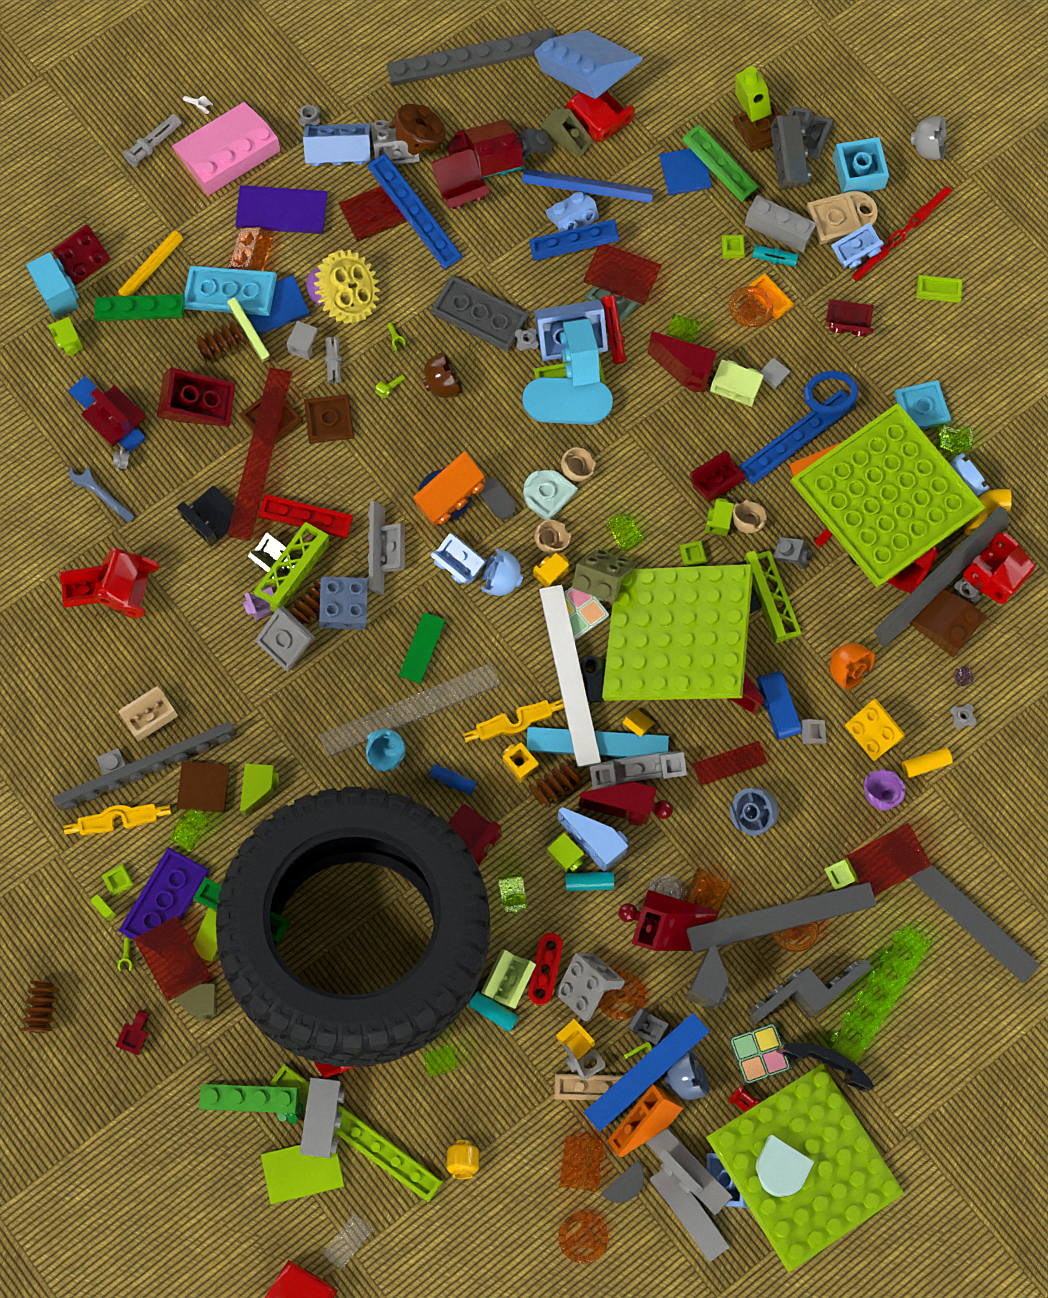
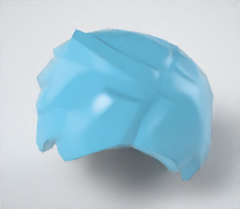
M384 728L367 736V761L369 765H373L375 770L387 772L395 769L402 762L406 748L405 742L397 732Z

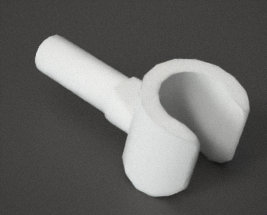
M188 96L183 97V101L196 105L205 114L209 113L206 107L208 105L213 106V103L205 96L199 99Z

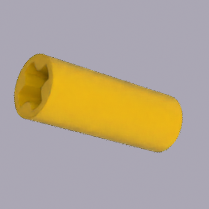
M945 747L903 761L902 769L905 776L911 778L953 763V759L949 749Z

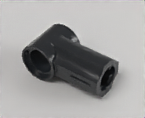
M588 655L580 663L581 672L585 675L588 703L605 702L602 694L606 659L603 657Z

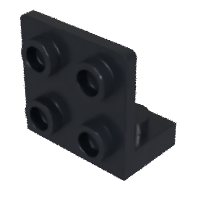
M211 486L190 506L182 501L176 507L180 517L210 547L244 518V515L215 486Z

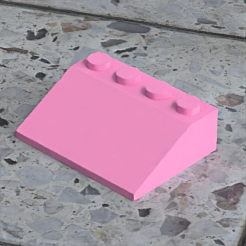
M245 102L172 145L173 150L207 196L280 152L277 136L268 124Z

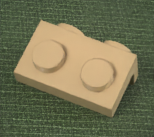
M159 686L154 687L119 710V714L138 742L178 716Z

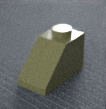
M553 109L542 124L553 141L579 157L584 154L593 142V139L570 109Z
M215 984L165 985V990L191 1016H196L197 1021L211 1020V1016H217V986Z

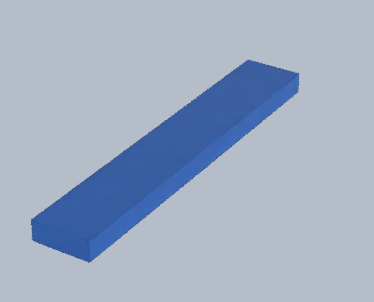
M386 153L367 164L369 171L444 271L461 260V253Z
M525 169L522 177L523 183L648 203L652 202L654 191L651 188Z
M841 389L821 405L837 406L844 403L849 397ZM854 403L842 413L833 415L821 414L814 410L738 468L753 486L856 407V404Z
M693 1012L583 1113L601 1131L704 1038L710 1030Z

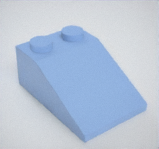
M562 807L559 809L557 820L603 872H606L626 855L628 849L626 843L628 840L621 831L616 832L612 827Z

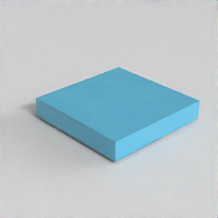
M938 380L895 390L894 394L897 403L901 405L921 430L951 422Z

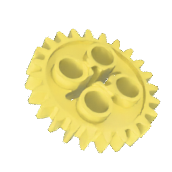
M340 250L329 254L327 258L322 259L324 264L318 265L321 272L315 273L319 281L314 282V285L319 286L320 289L315 294L322 297L318 302L325 303L323 311L330 310L329 317L336 316L337 322L343 320L344 324L350 322L353 324L365 320L366 316L372 314L371 310L376 308L373 302L379 300L375 293L379 292L380 289L374 285L379 280L373 279L376 272L369 271L371 263L365 265V257L358 258L357 252L351 254V250Z

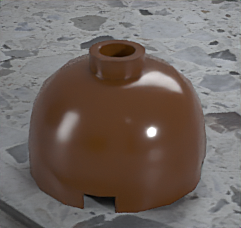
M442 351L428 360L424 368L425 378L422 379L427 391L432 390L436 396L441 398H450L463 392L460 380L456 383L457 377L455 373L457 372L446 353L444 354Z

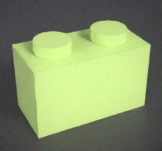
M721 360L710 391L752 407L764 375L755 369L741 367L734 361Z

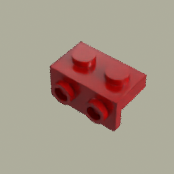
M101 566L59 572L64 608L99 603L95 600L93 592Z

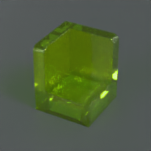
M673 314L667 335L693 343L699 321Z
M451 1044L423 1055L429 1078L458 1070Z

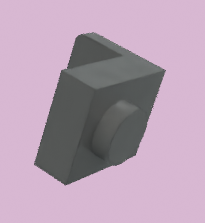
M525 129L518 137L522 146L524 160L531 153H549L553 149L546 130Z
M780 537L773 558L778 562L797 564L800 569L806 570L808 563L812 559V549L805 540Z
M639 1008L638 1012L632 1016L629 1030L637 1037L654 1046H657L666 1038L672 1028L668 1023L652 1016L643 1008Z

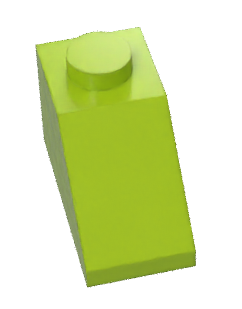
M245 763L240 811L243 815L250 814L274 794V787L279 785V773H276L274 765Z

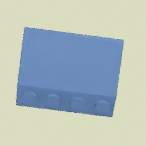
M588 30L550 38L534 51L542 72L594 99L599 97L643 60L641 56Z

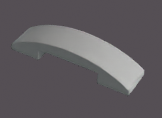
M683 751L642 754L589 766L593 790L651 778L663 777V779L687 775Z
M661 1169L649 1178L709 1263L729 1248L691 1192L686 1194L677 1184L680 1179L674 1173L669 1176Z

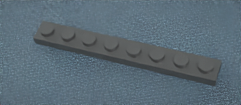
M552 27L387 63V70L391 85H401L534 56V51L543 42L554 38L555 34Z
M226 722L53 796V801L59 810H71L77 807V803L83 800H94L104 791L109 790L111 792L121 788L125 782L141 780L144 778V774L151 771L154 773L162 771L167 767V764L174 761L175 763L185 761L189 758L188 755L195 752L198 754L204 753L211 748L210 746L218 742L219 744L227 743L233 739L232 736H235L236 732L231 722Z

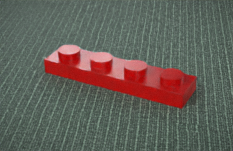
M264 494L258 513L261 519L299 528L307 522L328 535L344 539L348 538L353 521V515Z

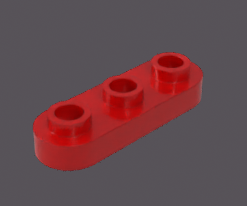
M555 933L544 934L539 941L534 963L536 966L532 972L528 997L533 1004L538 1006L546 1005L551 1000L563 949V941ZM553 942L555 949L548 950L546 944ZM542 966H548L550 972L543 974L541 972ZM538 989H542L545 995L542 998H538L535 992Z

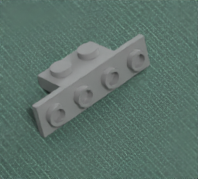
M370 501V510L368 512L370 520V531L368 532L369 554L367 557L369 575L367 583L370 590L379 595H384V573L405 569V525L398 523L385 526V507L375 501Z
M667 1128L646 1141L663 1161L660 1165L669 1176L674 1173L680 1179L677 1184L686 1194L692 1192L714 1215L733 1198Z

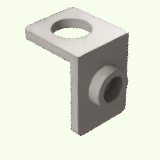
M564 1045L568 1055L565 1061L572 1072L576 1070L582 1081L606 1067L605 1062L596 1049L585 1054L577 1061L568 1045ZM596 1059L597 1064L593 1068L587 1069L584 1067L587 1060Z

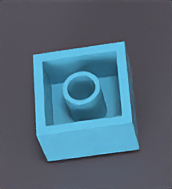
M879 137L836 145L833 161L842 194L851 191L867 192L885 189L889 173Z
M49 252L26 264L36 287L55 319L79 307L76 301L79 296L58 258L54 260Z
M590 318L564 322V332L560 333L561 345L565 346L564 349H561L563 363L567 362L565 365L567 378H571L573 386L600 382L598 346Z

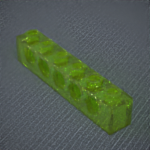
M906 926L903 930L898 929L891 939L894 944L890 951L885 949L878 960L882 964L877 971L875 969L871 971L866 979L869 985L865 991L861 989L853 1001L857 1003L852 1011L848 1009L841 1020L844 1024L839 1032L835 1030L828 1041L831 1044L829 1049L845 1056L856 1065L932 941L909 926ZM899 948H903L908 952L907 960H902L898 956ZM887 968L895 971V980H889L886 977L885 970ZM877 988L883 992L884 998L882 1001H878L873 997V989ZM861 1009H867L871 1013L870 1021L862 1020L860 1017ZM849 1029H853L858 1033L859 1038L857 1042H852L848 1039L847 1032Z

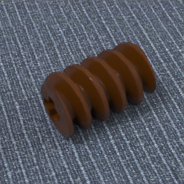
M229 321L230 328L222 324L221 332L216 327L213 328V336L208 331L205 332V339L200 335L196 336V345L205 363H207V355L212 360L215 359V352L223 356V348L230 353L232 344L237 349L240 348L239 341L246 345L243 334L234 321Z
M314 581L315 589L312 587L307 588L309 595L305 593L300 595L302 602L297 599L293 601L295 608L292 606L287 607V611L302 625L306 623L311 626V616L316 619L319 618L316 611H320V581Z
M567 759L568 765L562 762L559 764L560 771L553 768L551 770L552 776L545 773V782L538 778L536 780L537 787L529 784L530 791L540 805L544 803L551 807L550 798L558 802V793L567 796L566 787L574 791V782L580 786L582 785L580 774L569 759Z
M30 980V983L36 987L28 989V993L34 997L26 999V1003L32 1005V1007L24 1009V1012L30 1015V1017L22 1019V1022L27 1024L28 1027L21 1028L20 1030L45 1034V1032L53 1030V1028L46 1024L55 1020V1018L48 1014L56 1011V1008L52 1007L50 1003L58 1002V999L52 996V993L60 992V989L52 983Z

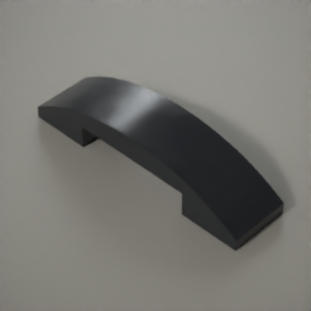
M788 1043L779 1046L776 1050L777 1053L797 1062L804 1060L807 1055L846 1073L843 1083L862 1092L873 1090L874 1084L855 1063L831 1049L809 1043Z

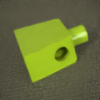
M750 66L736 74L735 95L747 112L751 122L771 115L768 88L758 70Z

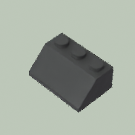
M779 115L770 125L779 190L805 187L809 180H811V170L809 166H806L805 158H808L807 145H803L802 136H805L804 124L800 123V117Z
M711 945L705 953L685 999L710 1011L715 1006L719 1007L720 1004L722 1005L730 988L726 987L729 979L716 946Z

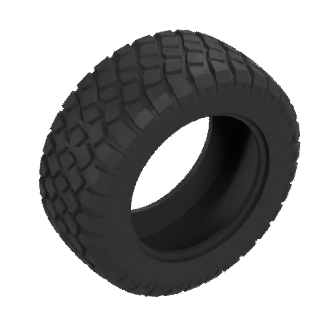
M344 787L343 790L332 788L319 791L318 795L311 796V794L298 798L294 800V805H284L272 813L273 818L264 819L253 830V836L245 839L237 850L239 855L232 859L225 874L227 878L221 886L216 912L217 947L222 970L234 998L248 1018L267 1037L284 1049L314 1062L340 1067H365L388 1063L414 1053L435 1040L458 1018L470 1001L484 970L490 941V910L483 878L474 857L460 836L455 833L454 829L440 816H436L431 809L421 803H415L411 798L398 793L390 794L387 790L372 787L368 790H363L362 787ZM353 862L383 866L407 879L422 895L432 915L434 923L432 935L420 960L397 982L378 991L366 994L342 995L330 993L303 981L286 965L277 951V943L273 941L272 934L276 935L277 926L270 923V911L281 916L288 900L298 887L316 873L329 867Z

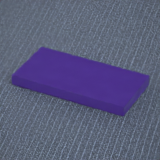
M240 185L235 226L237 229L324 234L327 191Z
M168 847L120 927L119 932L162 955L192 904L193 898L203 880L209 875L210 870Z

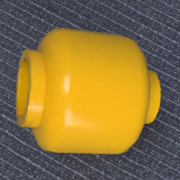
M468 1140L456 1141V1144L450 1146L447 1150L446 1168L448 1172L453 1174L452 1176L456 1179L472 1178L473 1174L479 1170L478 1148L471 1145V1142Z

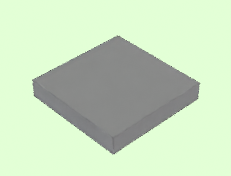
M280 606L259 633L255 642L288 672L292 670L315 636L283 606Z

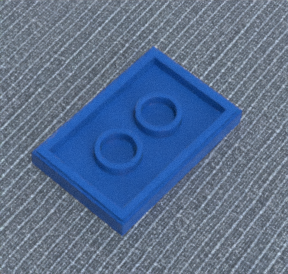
M293 275L276 281L270 316L246 314L258 335L310 316Z

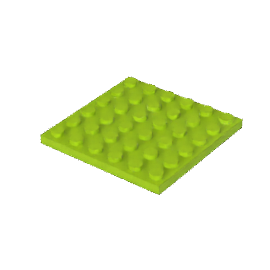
M899 403L794 476L790 481L876 588H879L986 508Z
M752 565L633 569V571L621 580L618 599L612 604L602 698L605 701L742 698L753 576Z
M823 1063L706 1137L788 1272L793 1271L905 1194ZM770 1135L775 1136L814 1162L803 1186L792 1195L781 1197L771 1195L763 1189L758 1177L756 1162Z

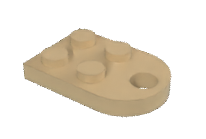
M859 191L846 192L808 202L806 205L811 221L816 223L815 233L820 245L841 240L868 223H871L873 227L878 213L874 200L867 194ZM863 206L868 207L871 213L864 214L860 211V208Z

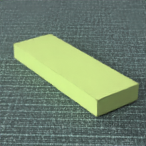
M236 298L228 300V307L262 363L269 360L270 354Z

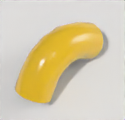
M1011 489L989 490L977 496L986 508L964 525V533L971 535L999 506L1010 512Z

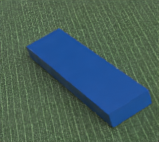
M615 219L529 239L533 261L620 241Z
M84 376L68 391L87 409L94 402L90 393L97 387ZM135 428L118 443L131 453L146 438Z

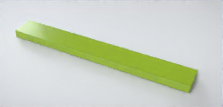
M283 1064L269 1084L273 1087L299 1088L298 1103H301L306 1111L310 1082L286 1064ZM339 1105L338 1113H342L341 1126L335 1129V1133L429 1202L443 1181Z

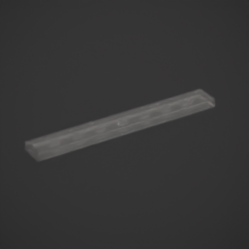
M489 663L318 736L327 757L330 758L368 742L367 736L372 732L384 728L394 731L500 686V681L492 663Z

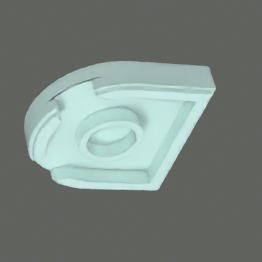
M554 470L535 471L524 483L523 497L531 510L544 520H551L573 497L578 488Z
M770 1135L757 1159L756 1170L764 1190L777 1197L789 1196L801 1189L814 1162L775 1136Z

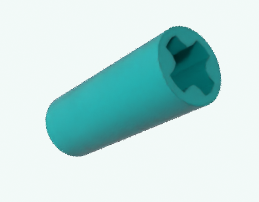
M614 872L565 873L566 891L614 890Z
M479 990L468 1005L508 1032L511 1031L519 1016L482 994Z

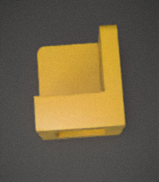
M575 1019L556 1035L557 1040L563 1046L565 1044L568 1045L577 1061L595 1046L594 1039Z

